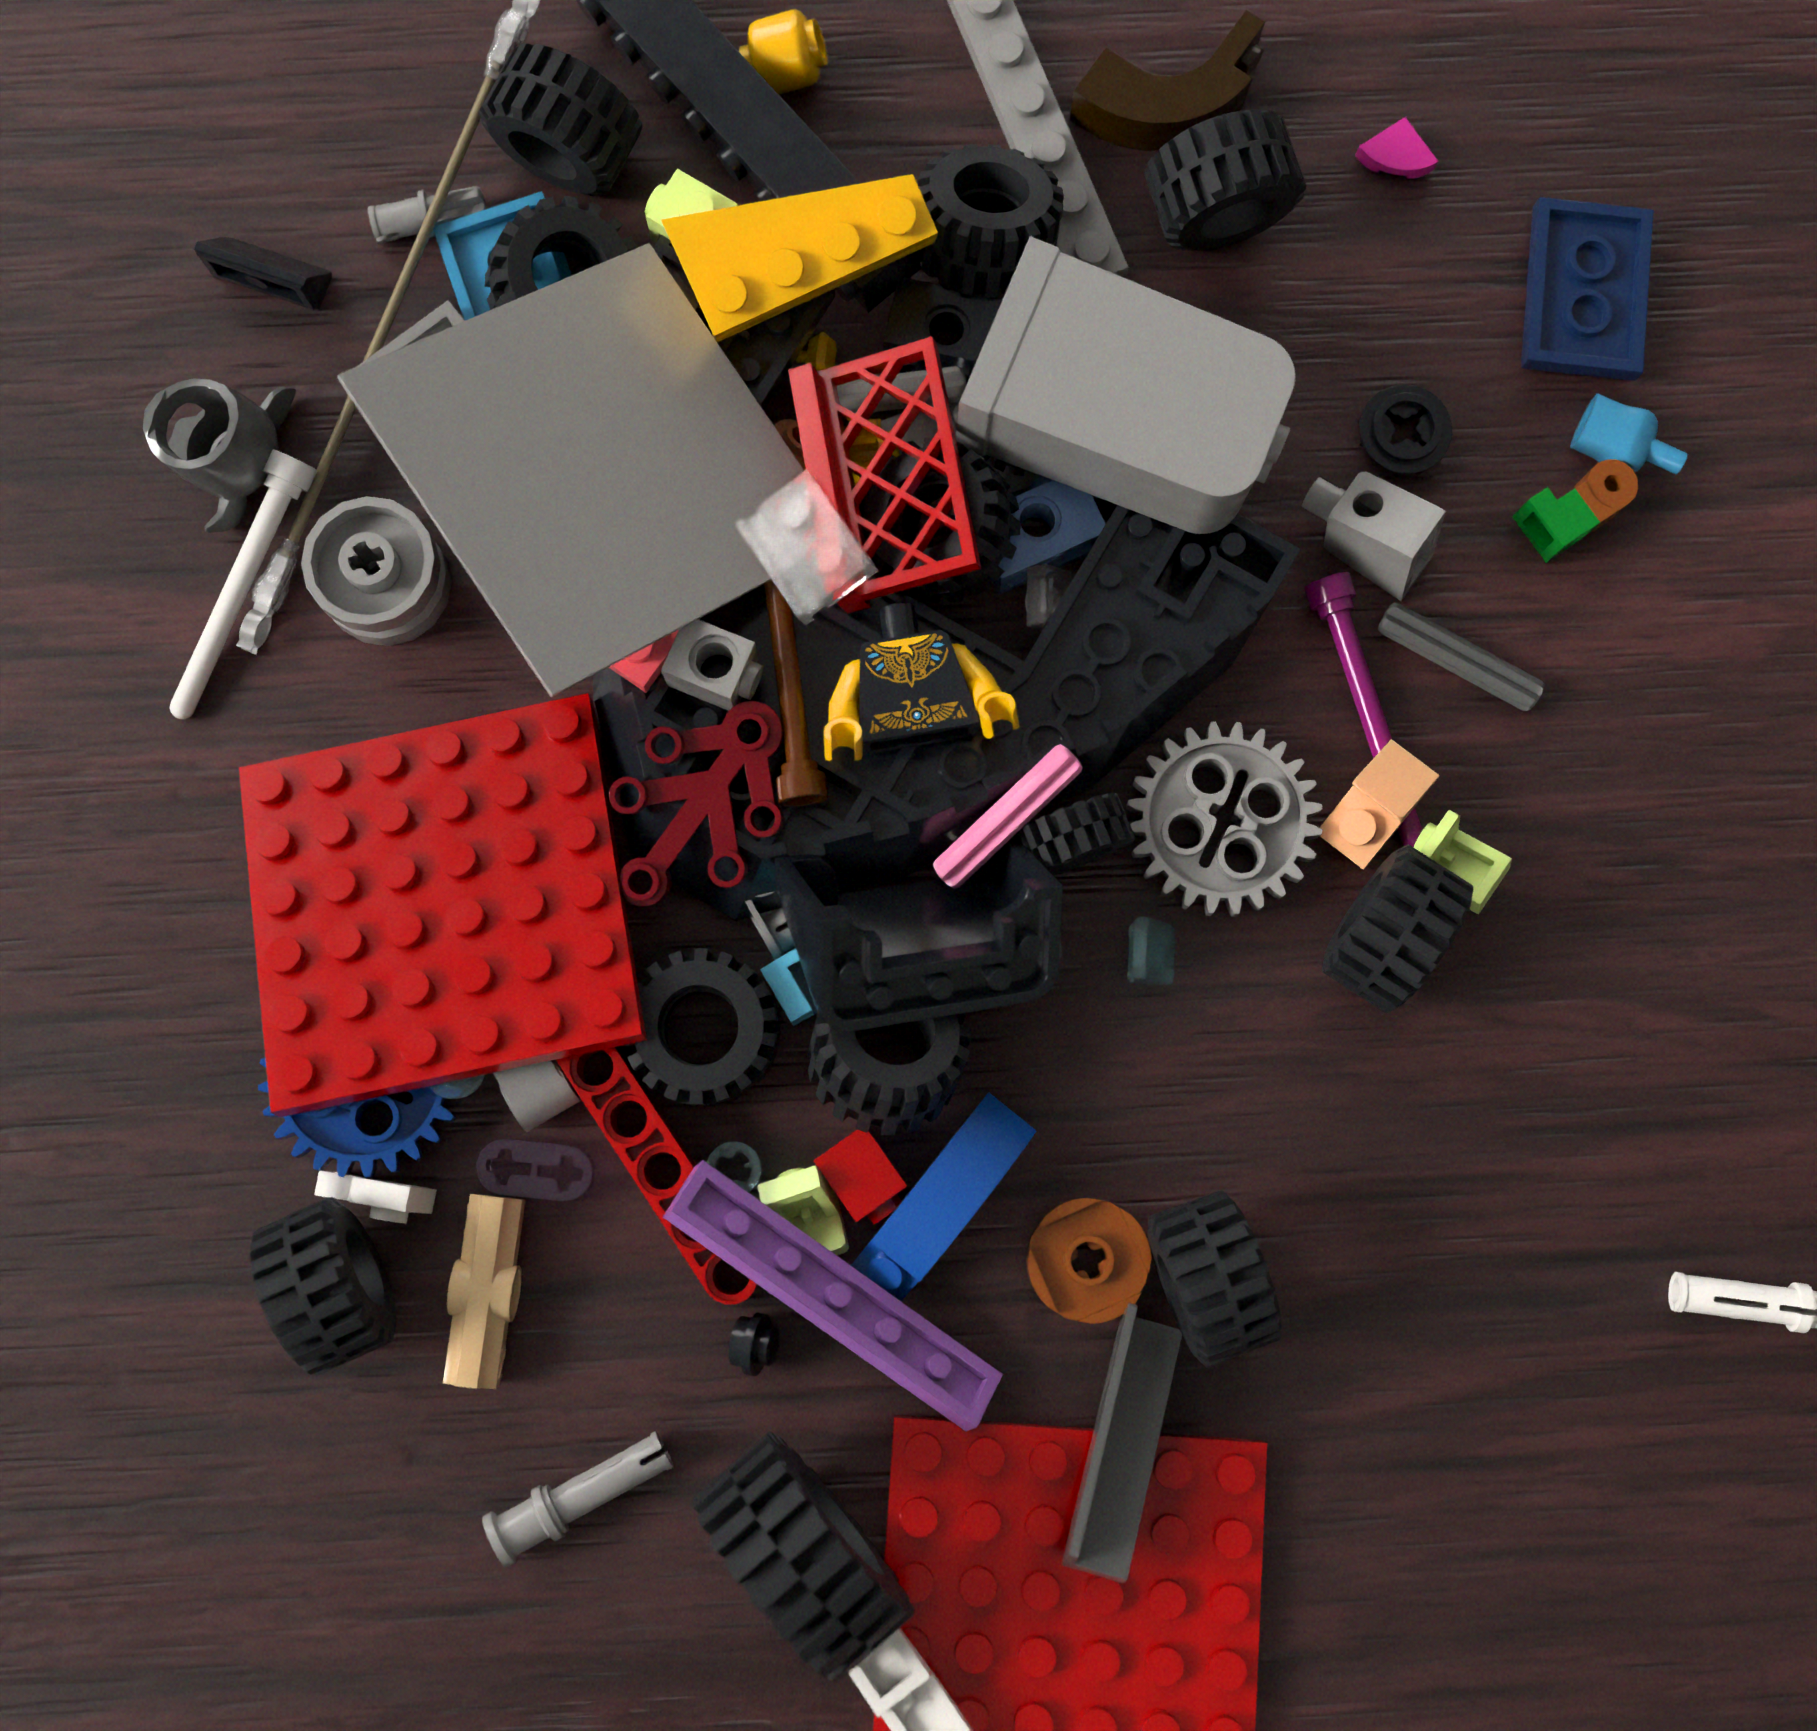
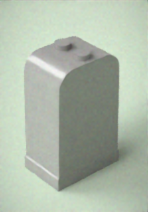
M1030 236L960 399L956 441L963 444L968 450L972 449L979 456L989 455L1187 532L1196 534L1213 533L1226 527L1235 518L1254 482L1258 481L1264 484L1273 463L1277 462L1290 431V427L1280 424V421L1294 388L1295 369L1287 351L1275 340L1060 252L1059 247Z

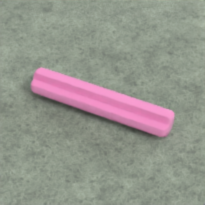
M1061 744L1056 745L934 861L933 866L937 875L954 889L960 887L1081 773L1083 767L1077 757Z

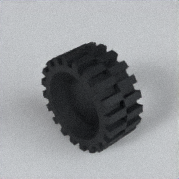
M769 1431L693 1497V1508L699 1514L697 1519L701 1527L711 1536L708 1540L716 1553L722 1556L728 1563L726 1568L737 1583H741L750 1594L749 1599L760 1613L764 1612L771 1620L773 1629L784 1641L788 1639L793 1645L796 1654L806 1664L811 1662L815 1671L823 1678L828 1677L833 1683L839 1682L914 1616L915 1610L909 1602V1596L899 1585V1579L893 1570L883 1561V1556L877 1547L862 1532V1527L853 1516L848 1514L842 1506V1502L832 1490H828L812 1467H808L801 1456L792 1447L789 1448L786 1442L778 1435L775 1436L773 1432Z

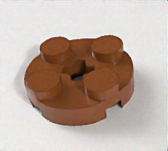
M1077 1198L1055 1206L1042 1217L1037 1227L1029 1236L1026 1265L1031 1285L1046 1306L1066 1319L1096 1324L1107 1322L1123 1315L1128 1303L1135 1304L1146 1284L1147 1274L1150 1272L1151 1251L1142 1227L1132 1215L1111 1202L1091 1198ZM1084 1242L1087 1243L1091 1250L1101 1248L1105 1254V1259L1097 1264L1100 1274L1089 1278L1085 1270L1075 1272L1071 1261L1078 1257L1076 1247Z

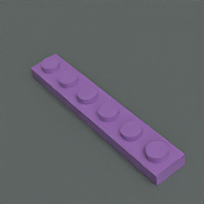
M702 1160L693 1168L664 1214V1219L964 1431L977 1428L1001 1380L1002 1373Z

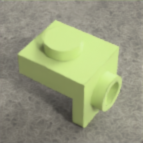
M677 168L666 186L659 184L654 189L646 204L645 215L651 240L656 243L661 234L669 239L661 219L738 206V204Z
M1448 810L1438 826L1431 822L1426 825L1419 835L1414 848L1473 885L1472 901L1469 910L1479 915L1510 869L1512 858L1460 831V815Z
M816 1165L806 1169L794 1168L787 1170L776 1179L757 1185L760 1201L835 1255L847 1252L849 1244L839 1199Z

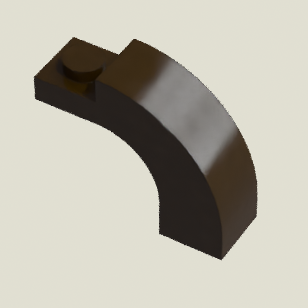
M1246 10L1207 62L1190 72L1170 76L1149 73L1136 67L1106 47L1075 88L1069 120L1111 144L1128 149L1159 151L1168 141L1200 122L1219 115L1240 111L1243 108L1252 81L1250 75L1264 52V49L1259 47L1258 43L1265 22Z

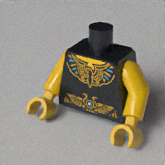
M896 603L888 605L878 611L883 639L860 644V659L853 660L845 665L830 699L828 724L824 729V755L826 760L832 761V751L835 748L846 746L854 750V761H859L863 755L974 737L977 736L979 726L978 714L983 735L985 738L990 739L994 737L992 723L997 720L1010 721L1014 730L1020 727L1015 700L1011 695L1001 691L993 675L965 645L951 643L946 630L919 633L914 604Z

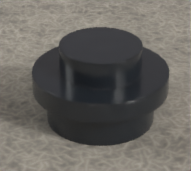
M756 1312L752 1317L740 1316L733 1327L729 1342V1362L732 1366L741 1367L745 1375L756 1377L760 1374L764 1365L771 1366L775 1360L779 1345V1332L777 1329L772 1328L771 1318L768 1314Z

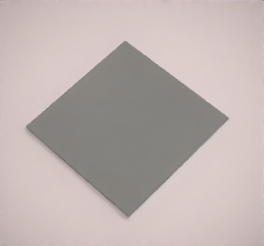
M650 243L337 376V379L551 698L765 584L780 574L821 554L806 472Z

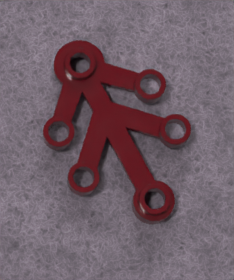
M746 701L732 707L720 725L683 731L662 726L653 729L647 735L645 740L646 753L650 759L660 764L676 763L686 753L722 749L723 751L708 771L642 781L635 777H622L617 779L610 787L609 801L615 810L623 814L639 813L648 805L687 799L648 855L629 861L621 870L619 883L622 895L627 901L637 906H651L662 902L668 896L672 887V876L669 868L707 816L714 852L708 863L710 879L716 885L724 888L737 886L745 880L748 873V864L745 857L739 852L729 786L743 766L745 767L752 802L744 815V823L748 831L757 837H771L776 835L784 824V813L775 801L769 758L779 749L782 743L783 726L780 717L771 707L757 701ZM749 720L757 721L762 730L759 740L752 744H747L741 737V728ZM664 734H670L675 740V750L668 757L660 756L656 750V741ZM627 784L635 785L639 791V800L632 807L625 806L620 799V792ZM761 807L770 808L775 815L773 826L766 831L758 829L754 822V815ZM724 857H731L738 864V874L731 881L723 879L718 872L719 862ZM640 870L647 871L653 881L651 889L645 894L638 892L633 885L634 875Z

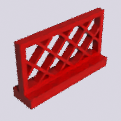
M931 336L817 371L811 363L789 369L790 384L828 596L849 614L870 608V599L981 569L938 346L934 338ZM920 360L925 361L927 375L914 396L892 385V382L904 365ZM862 379L873 385L857 412L854 413L840 405L837 386ZM885 393L907 404L890 433L868 421ZM930 395L932 396L934 408L926 404ZM919 412L936 420L938 427L937 433L924 452L902 440ZM843 418L850 421L846 429L844 428ZM862 429L884 441L866 469L852 462L849 456V449ZM896 448L918 460L900 489L878 477ZM941 451L943 452L944 463L936 459ZM930 468L947 476L949 488L935 509L912 496ZM853 473L860 476V479L858 480L856 485L854 483ZM872 485L895 497L877 525L862 518L859 510L860 503ZM907 504L929 516V519L911 546L888 533ZM952 507L956 521L947 516ZM941 524L959 534L962 555L936 561L923 552ZM863 529L871 533L866 542ZM883 541L906 553L893 574L872 580L869 562ZM917 561L924 564L923 566L913 568Z

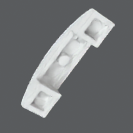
M900 1628L849 1672L852 1680L876 1716H882L891 1731H973L943 1685Z

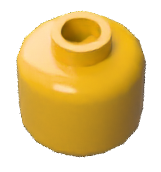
M797 9L784 11L752 22L748 27V45L740 47V54L778 95L813 85L820 77L821 67L828 64L826 45L818 22L815 18L808 20Z

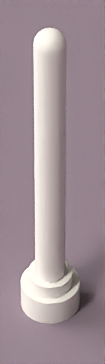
M272 450L263 469L268 474L264 485L269 487L170 703V711L178 719H187L194 713L291 498L298 500L301 491L308 492L317 473L315 468L277 450Z

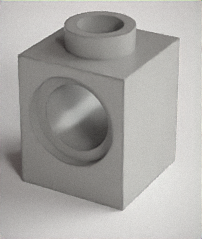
M697 619L679 629L661 672L667 686L729 711L740 703L742 697L751 700L761 680L764 666L757 663L759 656L755 642ZM714 655H723L733 661L731 670L725 676L712 679L700 673L701 666L705 660Z

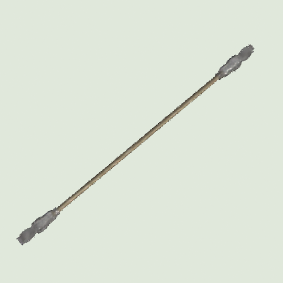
M513 0L512 8L510 10L506 9L497 22L494 30V40L486 56V69L483 74L484 82L363 362L382 349L480 122L479 110L513 49L526 42L530 29L528 21L529 18L535 15L540 0ZM349 395L316 469L315 478L304 497L287 539L283 538L280 547L272 553L265 571L258 577L252 590L251 601L254 602V606L242 621L239 641L236 646L257 655L258 648L264 644L269 635L274 612L278 613L287 598L289 582L297 566V553L300 548L298 542L357 408Z

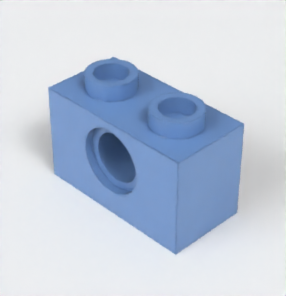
M1041 476L1029 485V491L1015 496L1020 510L1012 513V515L1021 523L1029 518H1039L1049 525L1051 532L1043 537H1033L1026 534L1021 528L1020 535L1010 537L1009 542L1017 547L1013 559L1003 557L998 566L1005 572L997 581L990 577L998 595L1088 555L1106 525L1091 494Z

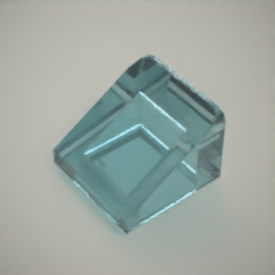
M1138 917L1129 926L1127 980H1130L1129 983L1166 986L1172 984L1175 952V929L1172 925L1149 917Z

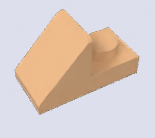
M1391 739L1352 782V788L1319 827L1322 829L1320 837L1364 870L1440 775Z

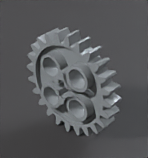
M1216 721L1210 722L1206 732V739L1200 740L1197 733L1191 727L1186 728L1184 732V748L1181 749L1169 738L1164 741L1162 748L1167 758L1166 762L1151 755L1146 759L1145 765L1154 776L1153 779L1144 776L1135 777L1132 785L1144 794L1145 798L1128 800L1126 809L1141 815V820L1131 823L1130 826L1135 836H1143L1144 842L1133 849L1131 855L1133 858L1150 856L1153 862L1149 865L1143 877L1150 879L1162 873L1166 881L1160 895L1165 897L1178 887L1184 891L1182 908L1185 910L1197 897L1204 899L1206 916L1214 914L1219 901H1225L1231 917L1237 916L1240 913L1243 898L1247 899L1255 911L1261 910L1264 907L1263 890H1266L1271 896L1279 900L1286 895L1280 877L1298 883L1304 877L1294 861L1311 862L1315 859L1316 853L1304 845L1303 841L1316 839L1322 835L1321 828L1307 823V818L1318 814L1323 809L1322 804L1305 802L1304 795L1317 785L1316 781L1305 780L1298 782L1294 775L1304 764L1303 759H1297L1285 764L1281 760L1287 745L1284 741L1275 745L1270 751L1264 748V729H1260L1251 741L1243 739V729L1240 722L1235 723L1228 737L1221 736ZM1200 767L1213 768L1222 778V790L1214 794L1201 792L1193 783V771ZM1244 771L1247 774V780L1230 814V820L1238 826L1230 825L1220 837L1210 866L1203 868L1200 866L1199 860L1217 821L1209 812L1216 814L1228 798L1237 772ZM1258 790L1271 794L1277 803L1276 815L1271 818H1262L1255 815L1249 808V794ZM1179 820L1192 823L1199 833L1198 845L1193 848L1184 849L1173 844L1169 838V825ZM1232 844H1240L1247 847L1254 857L1252 871L1238 873L1230 869L1224 858L1225 848Z

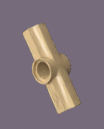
M470 1194L469 1204H467V1218L461 1259L455 1261L448 1287L447 1310L448 1314L453 1316L443 1383L475 1389H497L500 1387L502 1367L506 1353L508 1324L514 1320L521 1291L522 1272L521 1267L517 1265L526 1200Z

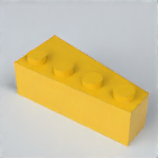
M913 174L661 219L717 342L934 243L938 235V231Z

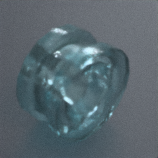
M726 1142L716 1147L709 1155L707 1163L717 1171L719 1161L723 1156L733 1159L737 1156L738 1152H741L748 1157L750 1162L744 1164V1167L752 1168L750 1178L747 1182L735 1180L734 1183L748 1193L753 1191L759 1184L763 1173L762 1161L758 1153L751 1146L741 1142Z

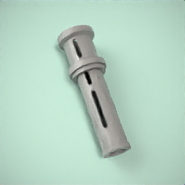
M652 1432L647 1438L554 1489H551L549 1485L544 1487L539 1485L531 1489L530 1498L499 1515L492 1511L482 1517L486 1535L503 1566L509 1568L516 1564L517 1555L548 1538L554 1541L565 1537V1533L569 1531L568 1523L665 1470L669 1471L674 1468L668 1450L647 1462L642 1460L662 1449V1446L665 1445L658 1432Z

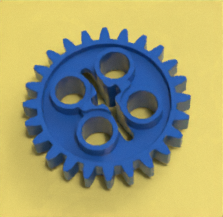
M266 1058L260 1059L259 1064L266 1067ZM268 1081L259 1084L258 1090L269 1094ZM448 1082L408 1090L407 1092L413 1095V1101L410 1104H404L385 1095L332 1106L319 1111L285 1116L284 1119L286 1121L276 1130L274 1136L280 1140L294 1135L299 1137L291 1152V1155L295 1158H301L311 1150H316L313 1169L317 1171L324 1170L332 1159L335 1158L337 1159L338 1177L344 1178L346 1175H350L355 1162H359L364 1177L374 1178L377 1161L383 1160L392 1173L400 1172V1153L405 1151L417 1161L423 1159L421 1149L417 1143L422 1137L438 1144L442 1141L433 1124L437 1119L445 1122L455 1121L456 1117L445 1109L443 1105L445 1099L463 1098V1092L454 1086L448 1085ZM383 1102L388 1104L393 1114L390 1128L381 1135L369 1136L362 1127L361 1119L364 1111L374 1103ZM270 1105L262 1111L264 1116L278 1117L270 1112Z

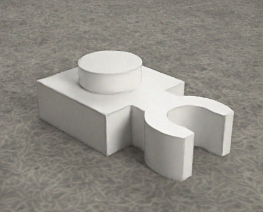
M320 1170L314 1195L371 1206L369 1218L407 1223L409 1212L432 1214L437 1189L365 1178L352 1174L346 1175L343 1178L338 1177V1172Z

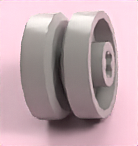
M365 496L341 502L318 519L305 540L301 566L306 588L321 609L343 631L364 643L392 646L413 641L435 625L448 605L452 579L447 557L416 514L394 500Z

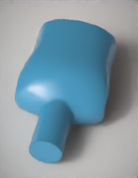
M1598 393L1587 406L1570 445L1571 449L1592 457L1598 462L1606 459L1622 461L1630 466L1635 473L1648 461L1673 474H1678L1688 456L1687 453L1656 439L1658 420L1652 412L1621 404Z

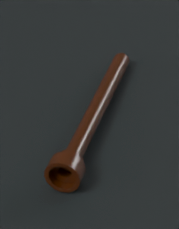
M785 572L764 584L786 763L781 765L782 775L776 778L779 805L800 807L826 801L828 799L825 772L819 771L818 762L811 760L788 573Z

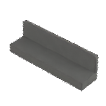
M1128 1303L1119 1322L1061 1564L1120 1583H1125L1128 1578L1182 1338L1180 1329L1136 1317L1138 1305Z

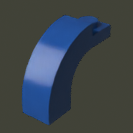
M988 1092L851 1266L902 1302L974 1216L1036 1133V1130Z

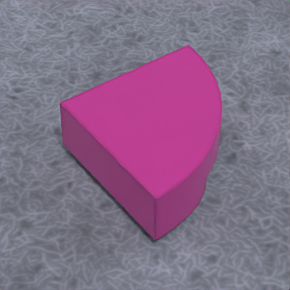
M1406 117L1360 145L1355 155L1371 171L1378 173L1381 170L1394 175H1405L1408 179L1418 178L1432 172L1438 163L1436 157Z

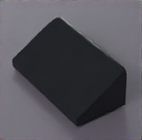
M230 237L197 241L194 248L197 256L213 277L312 310H319L332 279V273L327 269Z

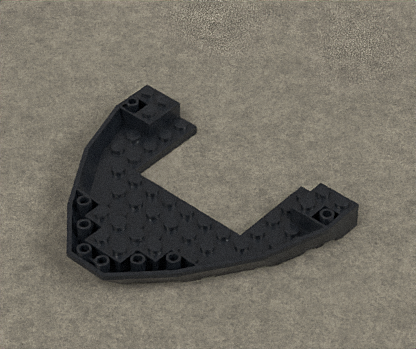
M661 234L653 249L712 334L670 239ZM835 289L717 342L763 411L835 298ZM1117 505L1025 661L902 591L870 599V608L847 614L828 596L821 554L787 571L810 755L811 760L818 762L819 771L825 772L828 799L818 804L800 807L779 805L776 778L782 775L781 765L786 763L784 739H782L779 749L769 758L775 801L784 813L783 827L776 835L757 837L751 834L745 826V811L752 802L744 766L729 785L739 852L745 857L748 864V873L745 880L737 886L724 888L716 885L710 879L708 863L714 852L707 816L669 868L672 884L738 921L753 916L745 901L751 900L759 914L782 908L776 890L775 858L812 854L826 859L836 872L838 894L899 880L933 864L945 850L1056 745L1061 744L1068 748L1077 757L1083 768L1081 773L1040 812L1092 788L1231 668L1301 549L1238 513L1226 527L1213 533L1196 534ZM872 575V580L878 578ZM763 584L701 617L699 620L755 642L759 656L757 663L763 665L764 669L757 690L751 700L742 697L740 703L746 701L764 703L771 707L781 719L765 586ZM896 603L914 604L919 633L946 630L951 643L965 645L993 675L1001 691L1011 695L1015 700L1020 727L1014 730L1010 721L997 720L992 723L994 737L990 739L985 738L983 735L978 714L979 726L977 736L867 754L863 755L859 761H854V750L846 746L835 748L832 751V761L826 760L824 755V729L828 724L830 699L845 665L853 660L860 659V644L883 639L878 611L888 605ZM723 655L711 656L702 664L700 673L712 679L721 678L731 670L733 661ZM609 667L593 675V698L614 782L622 777H635L642 781L708 771L723 751L722 749L683 754L679 761L673 764L654 762L649 758L645 750L646 737L653 729L664 726L683 731L720 725L728 710L667 686L662 672L647 693ZM755 720L745 722L741 728L743 741L747 744L758 741L762 732L761 726ZM670 734L661 735L656 741V750L660 756L668 757L675 750V740ZM633 784L625 785L620 792L621 802L625 806L632 807L639 800V791ZM687 799L648 805L643 811L636 814L621 813L632 859L648 855ZM768 807L759 808L754 815L755 825L762 831L769 830L775 822L773 811ZM724 857L718 865L719 875L727 881L733 880L738 874L737 862L731 857ZM773 892L772 894L764 897H755L758 895Z

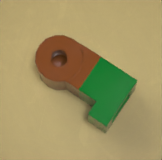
M1606 459L1597 463L1574 486L1573 490L1558 500L1547 487L1530 498L1512 518L1547 563L1610 521L1620 510L1626 507L1636 496L1638 478L1634 470L1626 463L1617 459Z

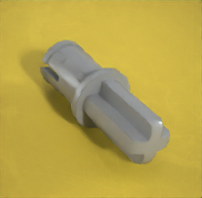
M473 186L450 191L435 226L486 210L485 198L480 187ZM420 190L417 192L418 197L389 204L368 206L369 220L377 243L382 244L397 240L398 238L418 235L435 195L427 196L424 190ZM432 231L430 238L435 237L434 231Z

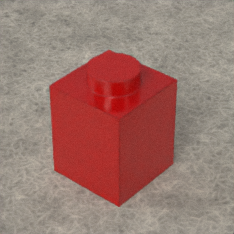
M860 1130L854 1131L813 1160L855 1222H858L867 1215L873 1225H875L896 1210L902 1202L897 1193L907 1187V1185L869 1131L868 1133Z

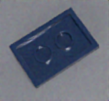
M1539 197L1532 210L1521 359L1522 369L1636 381L1643 373L1653 209Z

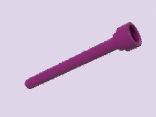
M1341 572L1316 580L1305 586L1304 590L1311 611H1318L1320 619H1327L1374 758L1392 737L1350 611L1355 608L1352 598L1356 597L1357 594L1350 573ZM1415 807L1397 828L1401 843L1404 846L1409 844L1414 847L1419 835L1423 831Z

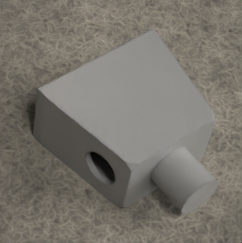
M1368 472L1358 473L1347 490L1320 476L1311 486L1302 504L1304 509L1327 521L1324 548L1330 554L1400 601H1402L1433 557L1446 513L1444 509Z

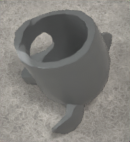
M193 378L177 382L158 392L145 408L143 431L152 453L165 466L184 480L211 495L219 497L217 513L204 526L206 532L228 531L245 518L247 509L246 496L254 493L268 476L263 469L272 450L278 451L279 449L276 431L280 429L288 415L296 395L295 388L287 386L278 387L270 392L259 406L240 392L211 379ZM185 403L200 406L203 410L196 416L180 418L176 422L168 442L166 437L168 422L175 411Z

